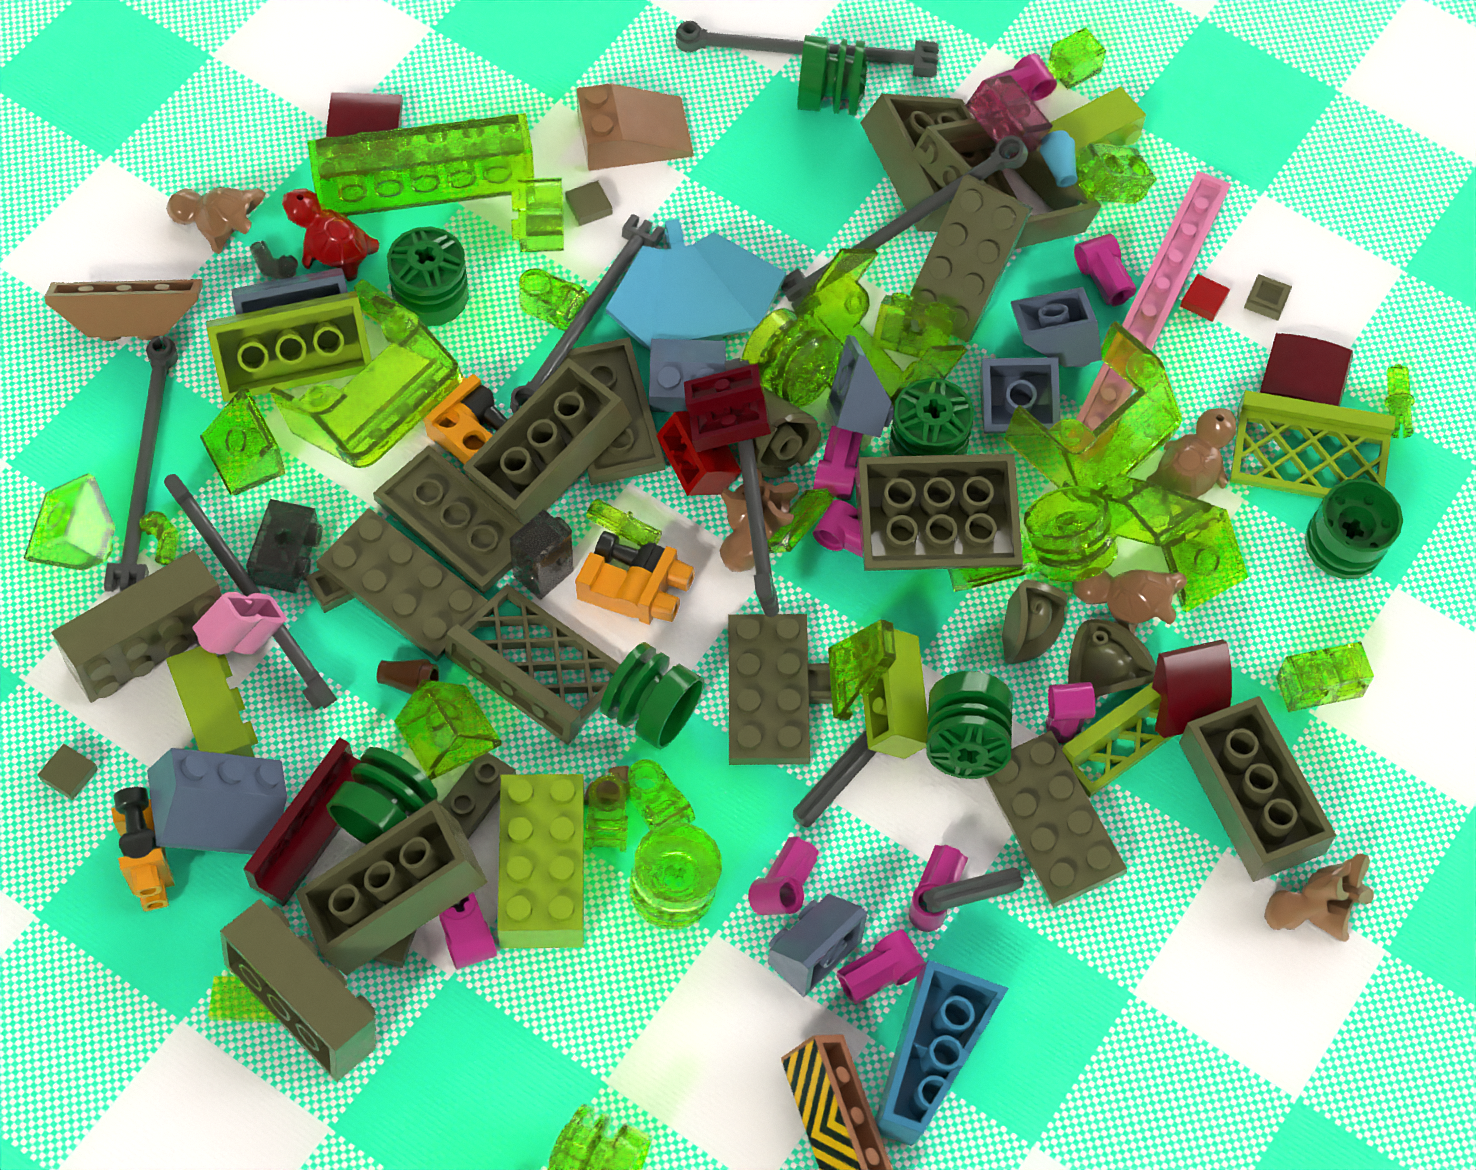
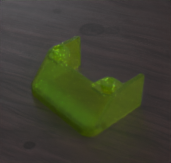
M840 248L787 321L785 334L789 344L827 387L831 389L847 335L855 336L893 406H895V401L902 389L912 382L926 378L945 379L966 353L967 349L965 346H930L920 360L911 362L903 372L860 324L868 313L870 299L867 291L858 281L879 253L875 249Z
M375 295L371 301L383 324L382 333L391 344L342 389L329 384H318L309 388L299 399L275 386L269 390L292 434L354 468H366L380 460L455 390L463 379V373L457 360L415 313L378 295Z
M1116 320L1110 325L1102 344V361L1133 386L1137 392L1093 431L1075 419L1060 420L1048 430L1026 409L1019 405L1014 410L1003 439L1073 502L1082 507L1099 505L1176 434L1182 422V413L1162 360Z

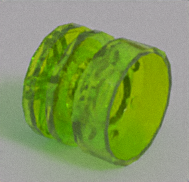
M783 307L772 311L756 326L745 344L741 361L749 360L750 365L758 363L763 386L772 389L777 395L802 408L819 398L835 376L842 348L838 340L825 335L821 329L811 327L807 320Z
M668 822L651 829L641 839L637 847L629 879V897L636 912L648 923L662 929H683L698 923L709 912L722 873V855L715 840L702 828L687 822ZM680 882V887H678L675 883Z
M584 1103L580 1105L571 1120L560 1132L551 1151L547 1169L642 1170L650 1150L652 1135L625 1123L618 1129L613 1138L608 1137L611 1115L602 1113L592 1126L595 1108Z

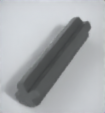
M866 731L856 739L793 809V818L805 828L810 827L877 753L868 749Z
M1012 867L934 887L924 893L923 900L927 903V910L935 913L1014 892L1023 887L1024 879L1021 877V871Z

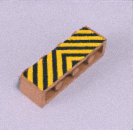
M844 1034L813 1035L782 1056V1065L819 1170H893Z

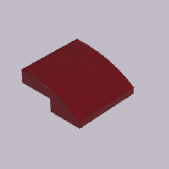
M331 92L325 141L326 159L398 162L399 133L402 129L403 95Z
M1276 333L1260 393L1340 406L1353 359V350L1317 338Z
M758 363L684 381L685 403L690 416L692 442L696 452L771 434L766 398Z
M1221 639L1158 654L1152 689L1161 695L1155 731L1163 738L1183 734L1188 722L1231 707L1232 669L1229 647L1225 640Z

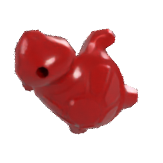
M307 188L294 189L283 195L282 205L288 220L306 229L302 253V265L304 268L310 269L312 263L317 259L331 267H342L347 282L355 280L358 274V266L366 259L367 255L378 252L380 247L378 239L370 237L359 226L349 220L346 215L332 209H322L317 194Z

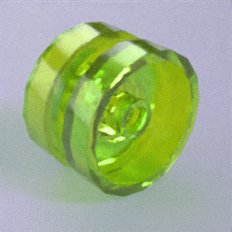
M1070 486L1045 493L1031 503L1024 514V527L1027 538L1032 545L1031 552L1035 566L1041 575L1052 581L1065 583L1083 581L1099 575L1112 565L1118 556L1119 544L1115 529L1111 524L1112 516L1109 504L1103 493L1091 487Z

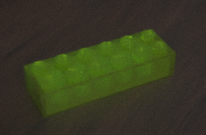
M526 113L505 114L498 117L468 119L442 124L433 123L427 126L395 128L393 130L371 133L361 132L355 135L323 137L307 141L314 191L318 196L321 208L332 209L346 216L535 192L533 149Z

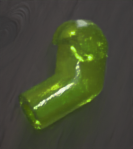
M150 511L148 514L143 515L139 523L142 532L146 531L147 535H154L158 540L155 561L161 565H168L175 561L179 532L162 512Z

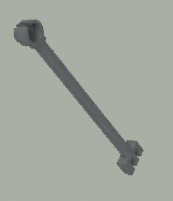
M692 20L684 21L678 26L675 39L677 47L687 53L696 52L700 48L706 49V46L802 55L804 41L707 32V29H702ZM915 40L914 51L865 46L868 61L913 65L912 76L933 78L937 75L936 65L938 64L939 44L936 42ZM829 43L830 54H837L840 44ZM847 45L846 55L854 56L856 46Z
M1006 136L998 142L995 151L990 154V158L964 175L969 174L982 181L999 169L1002 171L1005 168H1019L1027 159V148L1019 137ZM1013 152H1019L1016 157L1009 159ZM964 175L809 276L805 277L799 268L786 275L781 289L786 291L785 296L789 302H792L791 307L794 312L801 313L818 302L813 292L814 289L953 200Z
M631 214L622 227L621 237L627 239L628 242L532 380L528 381L526 385L515 388L511 393L510 408L513 413L559 368L642 246L656 248L664 236V227L658 225L653 233L650 234L653 223L645 219L641 226L636 228L640 217Z
M159 336L151 339L146 346V353L152 371L121 563H107L104 579L105 592H114L117 578H120V591H123L131 586L132 579H136V582L149 576L147 564H137L166 375L169 373V368L178 361L175 343L165 336L162 338L163 344L166 347L163 351H157L163 348Z
M741 358L726 360L725 370L750 365L749 360L741 361ZM753 439L737 443L756 575H753L756 595L764 614L767 617H774L779 613V602L772 578Z
M176 474L168 475L164 480L165 486L242 594L248 597L253 593H261ZM283 624L272 636L308 687L302 693L315 711L321 706L324 709L338 699Z

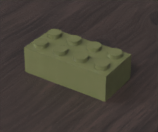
M568 358L462 468L473 483L529 529L620 435L633 419L622 398Z
M192 550L51 631L67 669L90 703L99 698L111 696L118 690L119 686L131 679L147 675L155 665L166 658L185 652L191 644L198 641V636L192 627L222 594L214 577L197 553Z
M1260 696L1187 723L1179 744L1253 882L1327 853L1337 835Z
M435 799L296 891L295 894L321 955L347 976L488 883L459 822Z
M260 898L220 930L224 965L337 1083L376 1050V1011L364 996L359 995L355 997L348 990L345 977L335 966L330 965L327 968L317 957L319 953L316 947L307 937L302 935L298 938L290 930V922L279 908L274 906L270 909Z

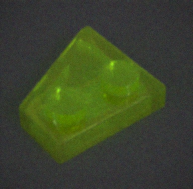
M880 619L828 648L833 718L842 721L849 720L853 715L850 709L852 703L859 695L868 696L876 686L879 677L885 674L895 662L896 652L892 622Z

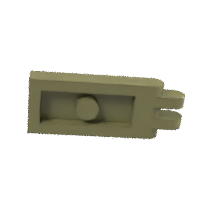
M484 749L479 752L440 803L459 822L467 840L500 798L501 775H516V769Z

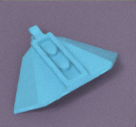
M678 218L665 221V228L667 230L665 231V239L669 249L663 250L642 246L605 308L606 313L648 350H651V339L723 341V336L758 330L761 327L786 278V272L715 232L694 244L685 246L683 231Z

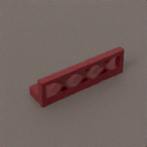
M341 737L337 739L243 868L251 888L285 907L341 829L328 813L326 805L342 783L345 781L355 782L352 778L351 770L361 761L353 756L348 741Z

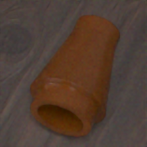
M428 659L382 660L377 669V682L422 699L425 695L433 696L439 683V667L436 664H431Z

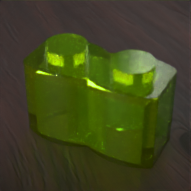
M562 177L518 179V190H511L512 212H518V219H511L512 241H519L520 252L564 251Z

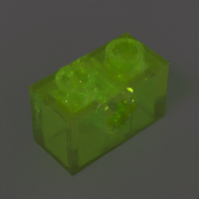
M894 292L892 295L886 294L880 304L871 346L943 364L948 354L958 312L950 311L948 305L940 302H929L928 305L915 302L911 295ZM912 320L919 321V331L912 330Z

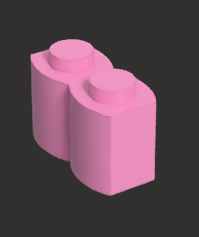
M226 592L198 620L192 629L198 636L199 644L210 653L227 654L234 651L239 654H254L285 623L287 618L271 596L253 593L247 597L236 592Z

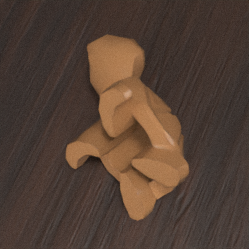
M218 187L201 196L193 189L183 188L169 198L166 210L169 217L180 225L196 222L199 231L209 241L212 251L220 254L234 229L246 235L252 225V222L246 215L250 214L263 201L266 193L260 188L240 190Z
M1224 408L1208 409L1198 418L1196 434H1186L1178 440L1166 442L1164 445L1166 452L1159 461L1157 470L1146 478V486L1153 491L1163 490L1167 495L1172 496L1177 500L1181 512L1186 514L1192 513L1196 499L1210 490L1215 483L1221 489H1224L1228 479L1224 471L1223 458L1219 449L1228 445L1236 435V418L1232 411Z
M757 469L768 540L781 527L792 523L794 515L789 514L790 501L798 494L799 487L795 483L787 481L777 486L767 483L763 480L761 471ZM742 484L734 492L724 488L721 494L727 507L728 523L733 532L724 539L719 551L725 567L731 572H744L751 570L755 566L744 486Z
M1093 565L1085 567L1074 577L1072 588L1073 594L1086 604L1107 603L1116 622L1135 635V629L1138 624L1149 621L1154 617H1158L1169 625L1175 621L1177 615L1171 605L1172 597L1184 588L1187 578L1181 572L1166 573L1142 569L1125 571L1113 577L1101 566Z
M1358 853L1343 863L1318 869L1317 872L1309 877L1308 882L1302 887L1300 893L1286 890L1276 891L1270 897L1265 908L1264 918L1274 930H1295L1308 919L1337 940L1347 942L1350 937L1348 933V920L1353 904L1372 903L1374 898V891L1362 882L1369 868V856Z

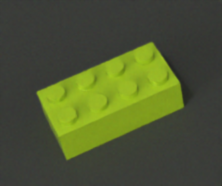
M356 291L206 321V329L223 402L374 371L359 297Z
M583 774L501 775L497 922L500 949L584 948L585 792Z

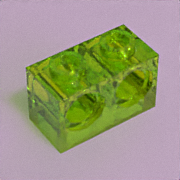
M1089 143L1076 158L1077 183L1090 201L1136 204L1147 196L1148 190L1157 181V178L1137 148Z
M1361 641L1286 656L1276 676L1288 712L1361 698L1374 678Z

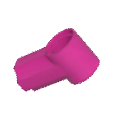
M1033 53L1021 58L1013 69L982 80L981 88L984 100L989 108L997 109L1029 97L1032 101L1042 100L1056 89L1057 81L1040 55Z
M1108 233L1075 244L1074 256L1079 270L1084 275L1090 274L1107 305H1113V307L1122 305L1135 295L1137 288L1121 262L1120 246L1113 234Z
M831 426L823 460L820 459L817 466L813 493L851 500L855 484V466L863 437L862 433Z
M832 500L812 532L813 537L820 545L829 550L841 551L844 548L863 558L857 509L845 501Z
M1091 682L1049 685V712L1045 724L1047 732L1052 731L1058 743H1068L1074 739L1076 734L1081 733L1085 719L1094 718L1095 694Z
M788 837L766 877L753 881L749 888L748 899L752 910L756 914H794L800 910L804 902L803 885L815 866L817 856L820 853L812 843L806 842L800 837Z
M935 845L918 887L913 892L908 914L910 922L920 931H935L945 921L947 910L929 913L922 910L919 904L925 902L923 896L926 891H930L934 887L960 881L968 857L963 855L959 849L949 845Z
M900 929L881 939L874 946L873 951L838 970L836 976L847 998L857 1005L893 983L896 986H900L917 977L926 962L904 929Z

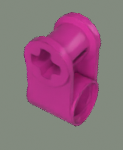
M474 892L458 902L459 906L464 908V911L456 912L454 907H450L439 914L447 947L456 970L497 957L491 931L487 922L484 921Z

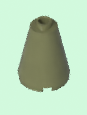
M763 386L771 434L753 438L756 466L763 476L769 478L784 477L791 474L787 468L792 467L797 462L802 467L808 462L817 450L821 440V431L817 428L818 423L812 415Z

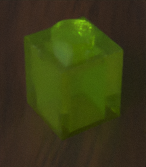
M1085 27L1052 44L1047 67L1054 78L1059 80L1069 90L1102 72L1107 50Z

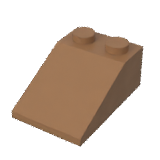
M613 83L576 88L577 116L588 171L694 157L682 97Z

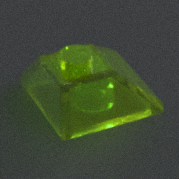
M90 473L84 474L45 493L23 559L33 563L84 571L104 563L110 557L113 551V543L111 542L116 527L95 476Z
M1125 474L1109 478L1105 485L1093 492L1103 533L1157 547L1211 511V506L1208 502L1145 480L1131 478Z
M1201 501L1170 518L1160 545L1169 572H1181L1187 578L1184 588L1177 592L1182 611L1188 612L1249 578L1227 509Z

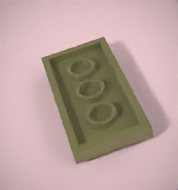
M969 174L964 175L904 309L965 342L971 341L1033 207Z
M630 337L571 349L561 365L568 358L573 360L622 398L633 419L586 469L590 485L665 470L664 456L656 437V428Z
M430 445L424 448L373 492L374 501L482 594L489 590L538 545V537Z
M370 508L316 561L319 570L342 588H345L353 597L436 662L445 654L446 633L456 624L462 627L488 602L487 599Z
M728 614L729 765L810 764L807 614H777L774 617H767L765 614Z
M1052 731L1012 748L1011 759L1005 768L992 776L984 777L988 788L1052 908H1056L1127 874L1126 865Z

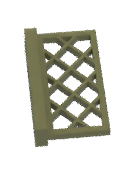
M508 584L462 627L456 624L446 633L445 657L567 745L578 735L579 727L600 707L603 694L610 680L608 682H591L590 669H606L614 675L620 663ZM506 600H509L520 608L521 616H499L498 608ZM528 625H544L551 630V637L529 638ZM522 626L524 639H501L500 627ZM480 627H495L496 640H479L471 633ZM553 647L554 661L532 662L531 648ZM559 647H575L581 651L582 659L560 660ZM525 649L526 662L508 661L503 657V650ZM584 669L585 683L563 684L562 670ZM556 671L557 684H540L534 679V672ZM587 693L588 703L578 711L565 701V694Z

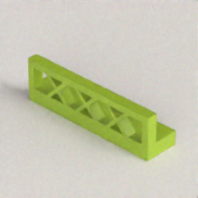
M1153 682L1063 746L1062 751L1089 798L1174 737L1163 738L1160 734L1141 733L1142 721L1147 717L1157 719L1161 695L1152 689ZM1133 727H1135V732L1129 731ZM1117 739L1134 741V753L1128 757L1111 755L1112 743ZM1140 742H1145L1146 744L1140 748ZM1104 748H1106V749H1105V754L1099 753V752L1102 751ZM1086 761L1104 763V775L1093 783L1079 768ZM1110 764H1116L1115 767L1110 769Z

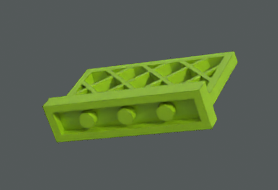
M1245 390L1238 404V423L1229 482L1324 499L1332 488L1322 487L1314 478V475L1328 466L1340 483L1347 479H1357L1366 473L1371 481L1379 483L1385 488L1390 440L1395 428L1396 416ZM1247 422L1262 424L1270 435L1255 444L1245 432ZM1288 429L1299 430L1307 441L1292 450L1281 434ZM1325 436H1333L1345 448L1330 457L1318 441ZM1274 439L1286 455L1271 464L1260 451V448ZM1363 442L1380 445L1379 457L1369 464L1356 449ZM1245 443L1248 449L1243 452V445ZM1310 446L1324 461L1311 471L1306 468L1297 456ZM1349 452L1361 469L1347 478L1335 461ZM1252 453L1264 467V470L1257 475L1240 473L1241 461ZM1289 460L1302 474V477L1294 482L1284 480L1276 471L1278 467ZM1376 465H1378V467H1377V474H1376L1375 471L1372 469V468L1375 467Z

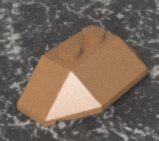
M202 279L51 282L44 298L45 304L88 338L100 337L103 341H115L122 337H137L140 340H151L157 336H164L198 301L203 283Z

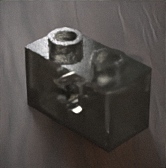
M270 499L246 563L248 575L255 585L297 593L301 580L306 581V576L310 573L311 558L309 556L312 548H317L322 538L323 526L318 522L316 509Z
M543 509L509 538L513 577L539 600L543 599L574 571L572 530L562 518L558 516L554 518Z

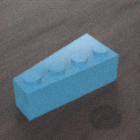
M928 959L917 975L876 1114L875 1122L881 1136L913 1146L924 1134L1009 988Z

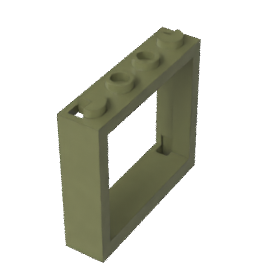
M1012 111L927 126L911 153L933 179L944 188L972 169L958 153L989 147L996 149V145L1002 138L1010 135L1019 137L1027 148L1028 156L1025 163L1014 170L1053 211L1030 216L1014 249L1085 233L1102 207L1078 180L1069 187L1057 186L1053 174L1040 153L1041 142ZM1007 126L1011 128L1008 134L1005 133L1007 131ZM1013 152L1009 159L1016 157L1019 152Z

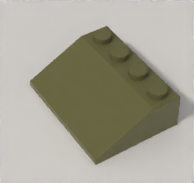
M881 93L860 122L906 211L942 189L911 153L927 126L973 118L963 99ZM984 148L958 154L973 169L990 158L992 152L990 148ZM1000 169L983 179L986 184L1017 199ZM952 200L914 224L916 230L919 232H938Z
M1015 454L858 458L855 471V485L864 571L1023 566Z

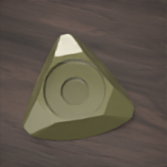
M1030 579L1024 580L1017 587L1008 600L1002 631L1005 663L1017 664L1033 660L1052 647L1059 637L1064 622V608L1068 600V595L1064 591Z
M1091 619L1084 621L1075 634L1070 653L1068 683L1091 682L1095 697L1152 683L1156 664L1145 645L1128 629L1111 621Z

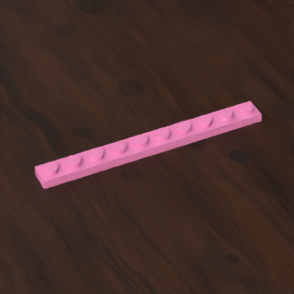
M1197 171L1064 442L1062 453L1097 467L1228 194L1231 183Z

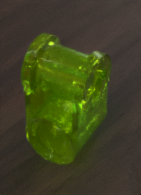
M528 269L519 278V307L527 315L548 322L562 331H566L590 296L588 291L582 286L556 277L543 269Z
M641 759L630 767L627 780V795L643 817L652 835L659 842L665 840L668 832L684 822L690 824L696 820L695 813L686 797L677 790L656 761ZM642 778H648L656 785L649 789H643L638 787L636 782Z
M607 772L599 775L590 787L585 827V851H592L593 847L618 848L620 852H627L628 788L624 778L617 773ZM604 781H611L617 784L620 789L619 799L612 803L602 801L597 792L599 784ZM598 832H608L616 834H600Z

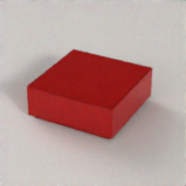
M1197 273L1184 295L1180 307L1213 322L1226 301L1230 288Z

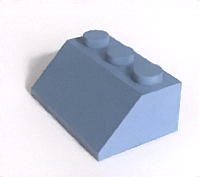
M342 267L231 289L236 315L348 292Z
M170 748L147 770L156 844L158 847L253 855L282 816L287 801L282 760Z

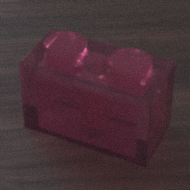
M1011 75L983 79L965 105L996 144L1006 136H1017L1026 146L1028 153L1036 151L1041 144L1042 138L1053 127ZM1013 152L1009 157L1016 156L1019 152Z

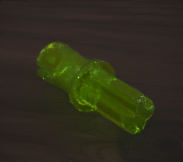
M1395 364L1386 370L1388 396L1385 398L1384 404L1389 409V415L1396 416L1395 428L1391 437L1399 438L1400 424H1402L1403 438H1407L1414 434L1411 406L1414 405L1415 398L1410 393L1408 367Z
M595 499L591 502L586 513L588 520L619 536V540L623 537L640 547L649 542L658 545L663 532L633 517V512L628 511L625 513L600 499Z

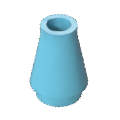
M1054 131L1045 135L1041 140L1040 153L1053 174L1057 186L1069 187L1075 184L1078 180L1076 174L1075 140L1066 131Z

